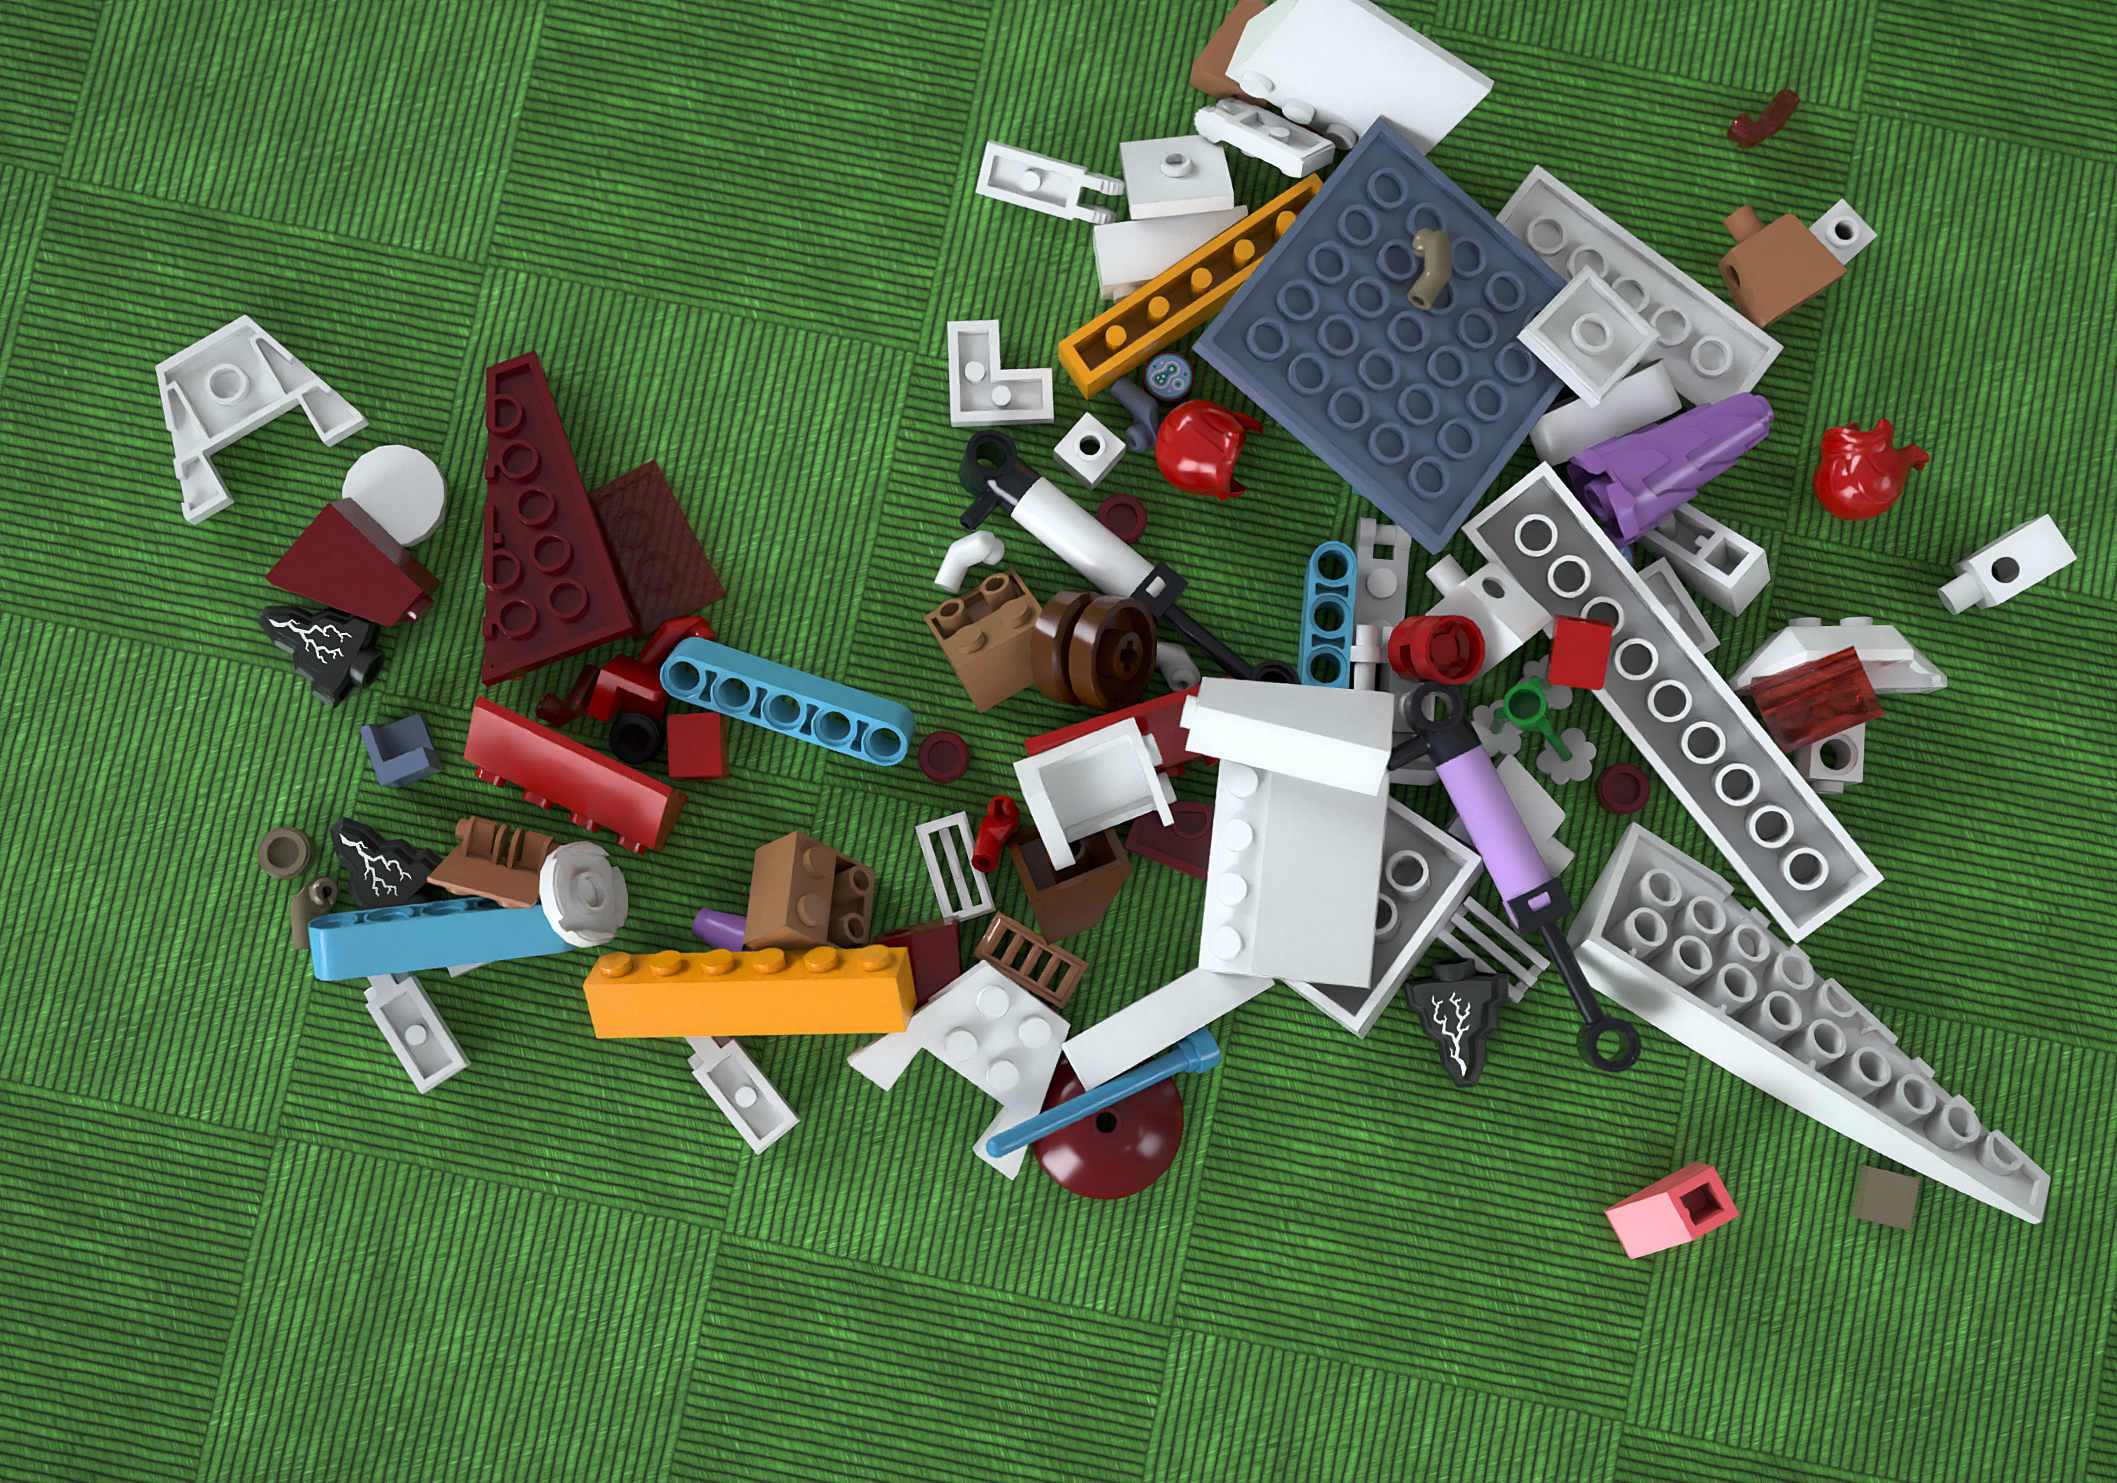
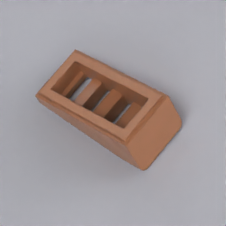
M1000 911L995 915L972 955L973 958L980 962L986 960L1011 980L1061 1009H1064L1089 963L1054 943L1047 946L1043 936ZM1008 928L1016 934L1002 959L999 960L993 957L992 953ZM1026 939L1032 942L1034 946L1020 970L1017 971L1010 965ZM1045 950L1052 954V957L1036 982L1028 976L1042 951ZM1062 960L1071 966L1056 992H1053L1046 986Z

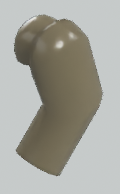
M1424 228L1417 232L1412 246L1416 256L1425 258V270L1408 292L1407 297L1415 307L1428 310L1452 277L1451 245L1447 235L1441 230L1434 232Z
M325 876L313 878L291 900L290 918L293 950L311 949L308 923L317 917L324 916L336 904L340 897V888L335 880Z

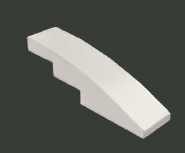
M1196 967L1061 1044V1047L1087 1092L1275 985L1272 978L1211 972Z

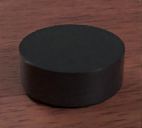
M634 711L619 717L614 722L609 733V742L613 753L621 761L632 765H639L659 755L664 746L665 733L660 721L655 716L644 711Z

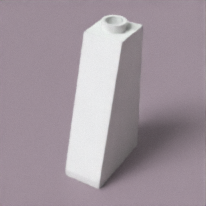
M1203 677L1198 696L1187 695L1180 727L1189 729L1185 750L1377 796L1391 754L1394 694L1380 691Z

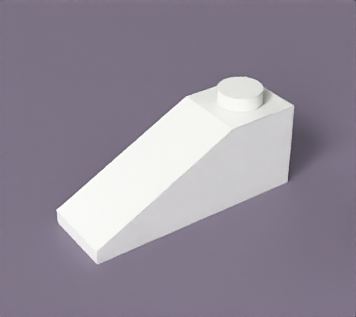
M1247 205L1235 206L1234 209L1226 211L1148 218L1094 226L1093 246L1101 300L1114 299L1115 304L1119 303L1248 217Z
M1684 503L1658 520L1659 525L1636 540L1658 560L1665 557L1674 573L1695 592L1735 617H1738L1770 581L1764 549L1688 503Z

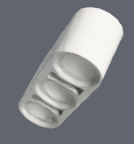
M1663 358L1632 368L1594 409L1577 394L1550 405L1530 431L1529 436L1540 463L1542 464L1546 461L1552 467L1568 461L1569 458L1614 436L1617 438L1660 420L1681 409L1682 405Z

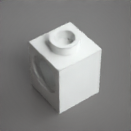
M1813 715L1796 721L1794 768L1807 784H1811V789L1815 793L1843 794V787L1862 783L1865 720ZM1824 743L1831 746L1836 752L1837 763L1833 770L1827 768L1821 761L1820 750Z

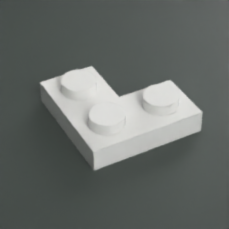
M999 320L947 322L952 427L1054 423L1052 368L1001 370Z

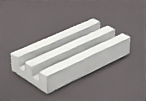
M963 811L915 826L943 917L959 915V921L962 922L995 912L996 908L985 873L976 870L971 863L975 841L966 812ZM955 825L959 826L983 903L974 907L949 831V827ZM939 831L963 910L953 913L929 833Z
M1466 896L1436 937L1459 958L1475 959L1476 972L1497 973L1450 934L1457 927L1519 978L1514 986L1509 983V999L1513 1003H1519L1524 997V992L1528 987H1532L1537 980V976L1541 971H1545L1550 964L1547 959L1471 896ZM1469 912L1531 963V966L1526 970L1463 918L1466 913Z

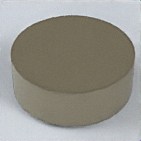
M278 827L272 829L262 838L258 847V860L262 869L270 876L279 879L299 878L310 870L315 861L316 850L313 840L306 832L297 828Z

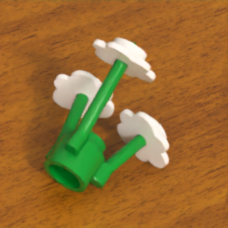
M1548 654L1541 658L1540 662L1528 661L1524 665L1523 673L1526 677L1521 678L1517 685L1507 692L1504 700L1495 701L1489 708L1484 705L1477 706L1473 710L1472 717L1474 721H1471L1490 758L1497 755L1498 752L1502 755L1507 753L1511 755L1516 754L1521 747L1519 735L1523 731L1529 732L1538 729L1546 738L1544 742L1546 750L1538 755L1536 765L1542 773L1551 774V779L1554 783L1562 785L1567 783L1570 778L1574 781H1582L1589 777L1592 772V764L1589 760L1595 757L1596 748L1591 742H1586L1585 734L1580 729L1569 728L1559 736L1548 721L1550 707L1558 710L1566 709L1573 701V693L1570 686L1548 684L1546 679Z

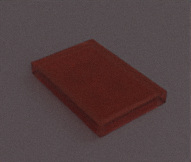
M655 459L588 493L636 633L631 634L636 644L651 637L665 621L689 617L728 596Z

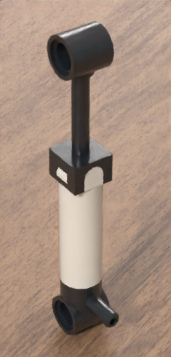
M988 429L979 431L971 437L959 465L958 477L962 487L968 493L978 498L959 517L960 524L964 529L975 531L998 506L1106 595L1133 597L1144 603L1154 618L1155 627L1163 620L1234 679L1301 685L1297 672L1283 661L1268 660L1257 665L1255 668L1252 667L1177 606V601L1189 583L1162 561L1154 567L1021 459L1017 455L1014 442L1007 435L1000 431ZM977 460H989L996 465L997 469H987L981 466Z

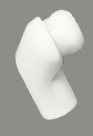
M982 530L955 541L949 547L934 584L944 590L957 594L969 566L981 561L985 564H997L1004 555V543L995 538L994 533Z

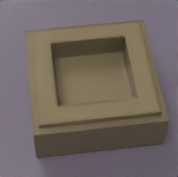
M1862 1165L1852 1217L1910 1231L1921 1179Z

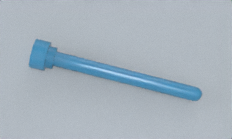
M1201 1027L1182 1038L1181 1042L1175 1044L1174 1051L991 1137L986 1143V1151L991 1157L1000 1158L1182 1070L1187 1073L1192 1071L1199 1074L1219 1065L1221 1062L1217 1043L1212 1034L1205 1027Z

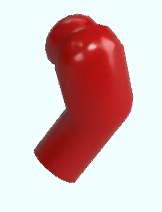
M697 615L668 620L659 626L637 656L642 663L660 669L676 645L683 639L698 637L715 642L716 634L709 627V621Z
M1007 795L994 797L987 806L988 814L980 822L971 860L972 866L980 872L988 873L996 869L1001 847L1020 824V809L1015 805L1014 800Z

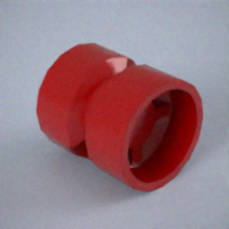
M1462 615L1410 616L1398 623L1391 632L1388 642V659L1392 669L1401 679L1411 683L1424 684L1433 680L1442 684H1463L1474 678L1481 669L1485 658V640L1480 628L1471 619Z

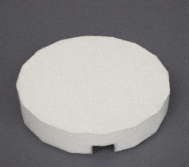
M403 445L380 446L362 455L348 471L342 488V499L351 497L404 548L413 547L430 538L442 524L447 511L445 506L448 496V484L441 470L419 450Z
M588 841L572 842L560 846L548 855L540 872L539 885L543 911L552 928L567 943L581 948L610 942L617 936H614L617 928L624 926L628 914V892L623 874L618 866L611 867L609 861L605 858L609 854L602 847Z

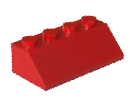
M1226 676V677H1222V678H1223V679H1230V676ZM1200 685L1024 740L1028 758L1134 717L1141 736L1152 733L1163 763L1154 767L1156 775L1166 771L1169 780L1186 774L1185 764L1204 759L1206 767L1220 764V758L1185 750L1189 729L1180 727L1181 717L1187 695L1197 697Z
M479 696L474 705L463 759L478 765L475 776L500 788H504L507 780L522 786L525 790L521 798L549 811L554 802L572 810L568 818L569 821L594 833H597L600 825H603L619 833L615 843L644 856L648 847L662 852L689 798L688 795L484 697Z

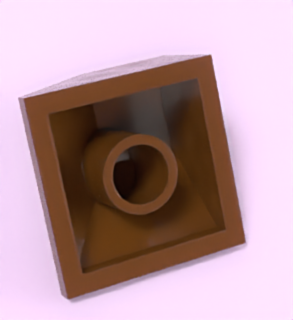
M1036 824L1012 833L1006 841L1047 946L1097 926L1132 872L1131 864L1113 826L1070 842L1069 845L1076 864L1057 871L1054 868Z

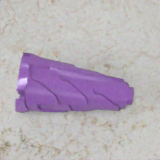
M1742 392L1712 405L1710 403L1702 404L1659 425L1655 422L1619 439L1614 436L1568 459V461L1572 462L1566 466L1571 491L1591 517L1596 515L1597 518L1605 523L1600 526L1601 530L1617 549H1622L1659 525L1658 520L1698 495L1697 489L1737 464L1736 458L1769 435L1770 423L1774 421L1773 410L1763 396H1753L1749 392Z

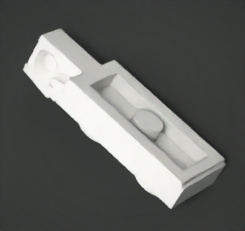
M411 971L367 976L372 987L364 991L369 1002L365 1006L421 1094L427 1093L471 1065V1062L416 975L413 976Z
M684 1037L696 1052L687 1059L694 1069L692 1074L758 1155L802 1120L736 1037Z

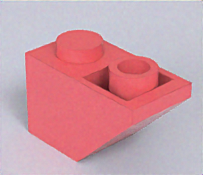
M1697 1161L1603 1210L1630 1259L1693 1241L1740 1215L1714 1166Z

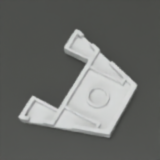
M246 314L155 366L167 430L171 431L176 458L173 459L176 478L181 482L184 503H181L182 511L187 522L193 525L200 523L235 502L211 461L210 456L299 404L303 407L322 442L328 447L335 445L369 425L365 416Z
M982 960L928 998L929 1002L912 1014L906 1032L884 1033L867 1046H860L848 1056L847 1061L850 1066L888 1092L920 1048L923 1047L999 1101L1004 1107L972 1149L977 1156L1013 1181L1018 1175L1028 1145L1000 1158H993L986 1151V1143L991 1137L1039 1115L1062 1051L1061 1044L1065 1042L1070 1024L1066 1019L986 960Z

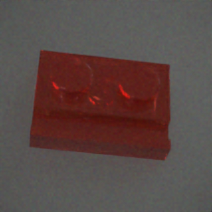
M1854 645L1750 687L1753 699L1762 714L1771 736L1783 754L1885 715Z

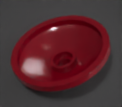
M1062 1052L1059 1056L1039 1115L1086 1093L1065 1052ZM1150 1056L1101 1085L1155 1060V1058ZM1167 1077L1030 1143L1032 1151L1044 1171L1056 1183L1075 1194L1101 1200L1124 1198L1136 1194L1158 1180L1168 1169L1178 1152L1184 1128V1111L1178 1088L1172 1077ZM1111 1112L1115 1115L1116 1125L1111 1131L1104 1132L1097 1128L1096 1118L1100 1113Z

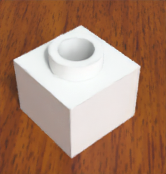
M1843 198L1809 228L1843 265L1848 263L1878 236Z
M1086 412L1054 448L1053 459L1092 492L1125 455L1126 444L1091 414ZM1086 440H1093L1099 445L1100 449L1094 455H1086L1080 449L1081 443Z

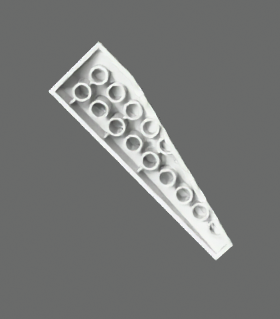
M1634 821L1628 825L1572 923L1566 938L1591 987L1736 1076L1826 1126L1930 1178L2032 1224L2042 1221L2051 1177L2000 1130L1996 1129L1990 1132L1984 1127L1974 1113L1976 1109L1960 1094L1955 1097L1949 1095L1932 1079L1935 1071L1919 1056L1911 1060L1895 1045L1898 1040L1896 1035L1833 978L1826 981L1813 970L1809 962L1810 957L1796 944L1790 947L1786 946L1767 928L1771 921L1757 908L1753 907L1748 911L1731 895L1735 888L1722 876Z

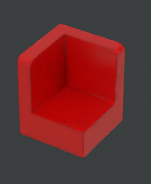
M1555 614L1546 669L1548 684L1601 690L1604 686L1613 632L1611 623L1603 620Z
M619 653L601 668L587 715L606 723L621 709L629 713L644 711L661 721L671 695L667 693L661 684L659 669Z
M719 712L669 715L667 718L669 778L677 782L729 779L727 718Z

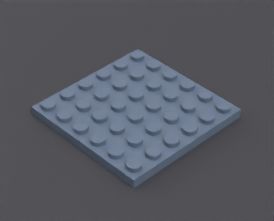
M1378 117L1191 348L1434 555L1442 551L1566 384L1522 343L1517 336L1558 295L1568 282L1385 121ZM1424 228L1434 232L1441 230L1447 235L1451 245L1452 277L1428 310L1415 307L1407 297L1408 292L1425 270V258L1416 256L1412 246L1415 235Z

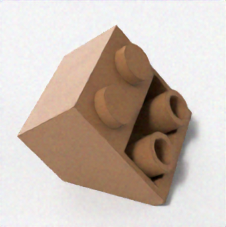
M1013 567L988 577L982 584L956 599L942 603L936 610L923 617L980 714L1034 683L1030 666L1031 639L1036 621L1043 609Z
M798 830L756 849L743 944L757 951L766 948L811 950L821 946H829L834 949L867 947L876 870Z

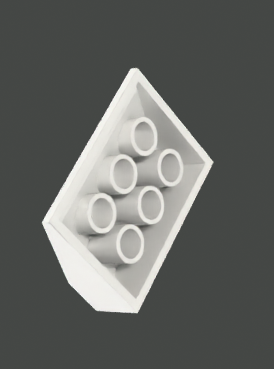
M1277 0L1247 21L1225 74L1240 83V87L1244 92L1253 97L1264 98L1282 109L1283 114L1289 120L1310 126L1323 134L1324 138L1334 142L1333 145L1336 148L1351 151L1368 128L1380 117L1424 157L1491 91L1494 84L1493 80L1369 0Z
M1220 758L1198 969L1228 974L1370 988L1390 785L1389 773H1384L1378 794L1373 796Z
M1388 795L1370 988L1280 980L1363 1040L1484 872L1483 858Z

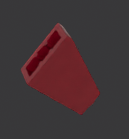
M351 497L329 502L264 577L274 586L389 628L408 620L414 624L423 618L435 604V601L430 596L442 584Z

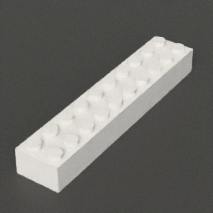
M1546 461L1461 527V531L1487 563H1497L1553 617V620L1541 629L1550 641L1555 614L1603 620L1611 623L1613 632L1604 686L1601 690H1589L1787 936L1796 944L1884 880L1880 872Z

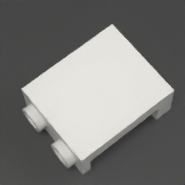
M1134 717L1013 763L1023 795L1056 871L1076 864L1069 845L1070 842L1153 810L1159 812L1164 827L1174 823L1168 804L1177 801L1166 771L1156 775L1154 769L1155 766L1163 763L1152 733L1141 736Z

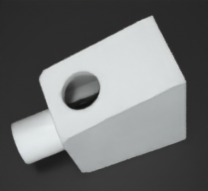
M2046 514L2018 525L1952 566L1957 578L1937 591L1941 601L1953 615H1957L1973 604H1976L1980 609H1985L2003 603L2078 558L2050 516ZM1992 567L1997 573V580L1992 575Z
M1449 554L1425 573L1445 597L1428 611L1426 616L1462 615L1471 619L1480 628L1484 637L1485 658L1481 669L1474 678L1465 682L1468 686L1553 620V617L1497 563L1489 562L1469 577L1451 554Z
M1510 753L1499 757L1493 765L1550 875L1557 877L1574 857V853L1552 836L1565 820L1566 814L1519 761ZM1456 811L1442 831L1480 856L1458 811Z

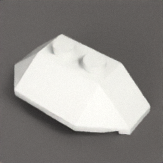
M1807 617L1788 620L1789 627L1771 634L1725 682L1736 696L1930 693L1947 687V676L1892 625H1873L1872 617H1850L1841 619L1840 626H1821V618Z

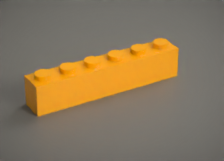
M1316 172L1058 343V360L1086 401L1220 312L1321 188L1323 182Z
M871 945L858 949H834L829 946L816 947L811 950L766 948L760 951L745 952L716 949L707 953H679L674 950H667L657 954L632 955L626 952H613L599 956L583 984L597 1038L899 1033L907 1031L917 1003L907 947L887 948L883 945Z

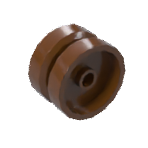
M1077 589L1059 591L1044 606L1036 621L1031 639L1030 666L1034 683L1044 698L1059 704L1076 707L1085 705L1091 709L1109 713L1134 706L1142 699L1151 682L1157 660V633L1154 618L1147 606L1133 597L1112 594L1101 596L1095 592Z

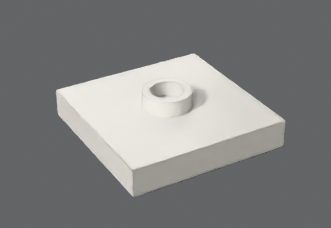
M1202 135L1120 143V159L1131 220L1234 209V192L1222 140L1213 143L1207 137L1203 138Z
M1588 265L1517 336L1522 343L1592 409L1613 390L1662 337L1648 321Z

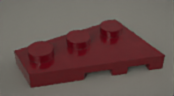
M1181 801L1170 803L1168 807L1174 823L1165 827L1157 810L1134 818L1123 846L1124 850L1207 883L1215 804Z

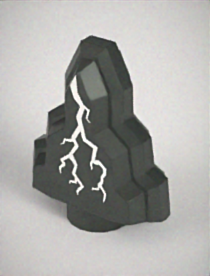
M266 606L258 621L275 646L292 654L295 672L311 682V694L334 709L346 699L355 685L363 689L371 686L384 665L386 653L384 650L376 647L383 625L332 607H327L312 614L297 606Z
M342 817L329 829L336 856L350 872L347 890L359 906L357 911L439 901L431 892L436 884L427 882V878L444 859L432 849L428 848L418 851L405 839L386 840L374 827L347 817Z
M1448 958L1434 961L1431 963L1433 975L1408 979L1403 982L1402 986L1407 1009L1418 1013L1423 1033L1438 1042L1441 1064L1457 1088L1476 1087L1487 1061L1486 1038L1498 1028L1499 1007L1509 1001V975L1476 972L1475 959Z

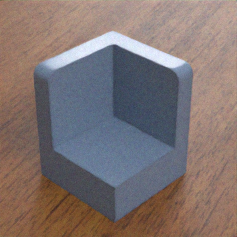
M414 714L383 727L373 724L360 727L361 735L380 786L395 790L443 771L427 724L422 715Z

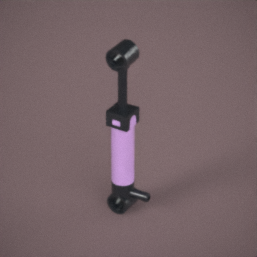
M1433 680L1425 682L1409 695L1404 710L1408 725L1418 735L1391 748V754L1386 766L1387 770L1394 771L1426 754L1429 755L1503 898V901L1500 903L1517 935L1526 936L1538 931L1585 1021L1577 1033L1576 1047L1579 1056L1586 1064L1602 1071L1619 1073L1628 1070L1637 1062L1641 1054L1642 1043L1639 1033L1630 1023L1622 1019L1613 1018L1611 1013L1605 1014L1556 921L1575 910L1558 877H1551L1464 709L1465 702L1462 693L1453 684H1442ZM1435 695L1444 701L1447 714L1443 722H1432L1423 715L1421 705L1425 696ZM1612 1029L1618 1035L1620 1041L1619 1049L1614 1056L1604 1059L1598 1052L1597 1040L1604 1031Z

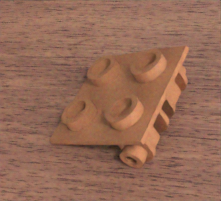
M471 816L469 820L461 818L456 827L455 838L462 841L428 876L427 882L444 886L448 892L456 895L474 894L490 898L506 908L532 909L540 899V872L546 858L558 847L563 846V844L556 843V839L553 836L528 831L525 834V829L517 828L512 837L510 849H508L510 825L502 824L497 833L498 822L477 816Z

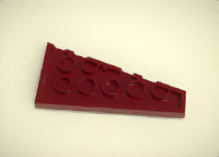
M535 350L486 368L485 427L488 429V459H485L487 505H484L483 584L486 586L485 617L482 620V636L485 638V664H482V683L486 687L496 685L636 633L541 359Z

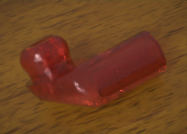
M1789 89L1778 91L1755 122L1747 114H1739L1726 130L1727 137L1738 143L1736 147L1742 149L1753 148L1783 129L1799 106L1798 95Z
M586 664L569 694L562 700L553 693L543 695L534 710L536 717L547 721L548 727L561 728L586 714L601 669Z

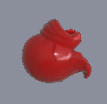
M1206 399L1184 402L1169 412L1160 424L1154 447L1157 465L1163 477L1180 491L1192 495L1218 497L1220 501L1230 497H1239L1245 493L1247 488L1234 479L1232 475L1234 465L1246 440V431L1251 430L1262 435L1264 425L1249 415L1241 412H1231L1223 405Z
M1879 419L1877 425L1871 431H1860L1856 422L1845 427L1836 426L1825 430L1821 439L1820 448L1822 451L1820 455L1822 459L1818 463L1813 475V492L1823 509L1834 517L1850 521L1868 520L1888 510L1903 492L1910 469L1923 470L1925 463L1929 462V455L1924 448L1918 447L1913 443L1899 450L1895 449L1892 443L1894 429L1887 419Z

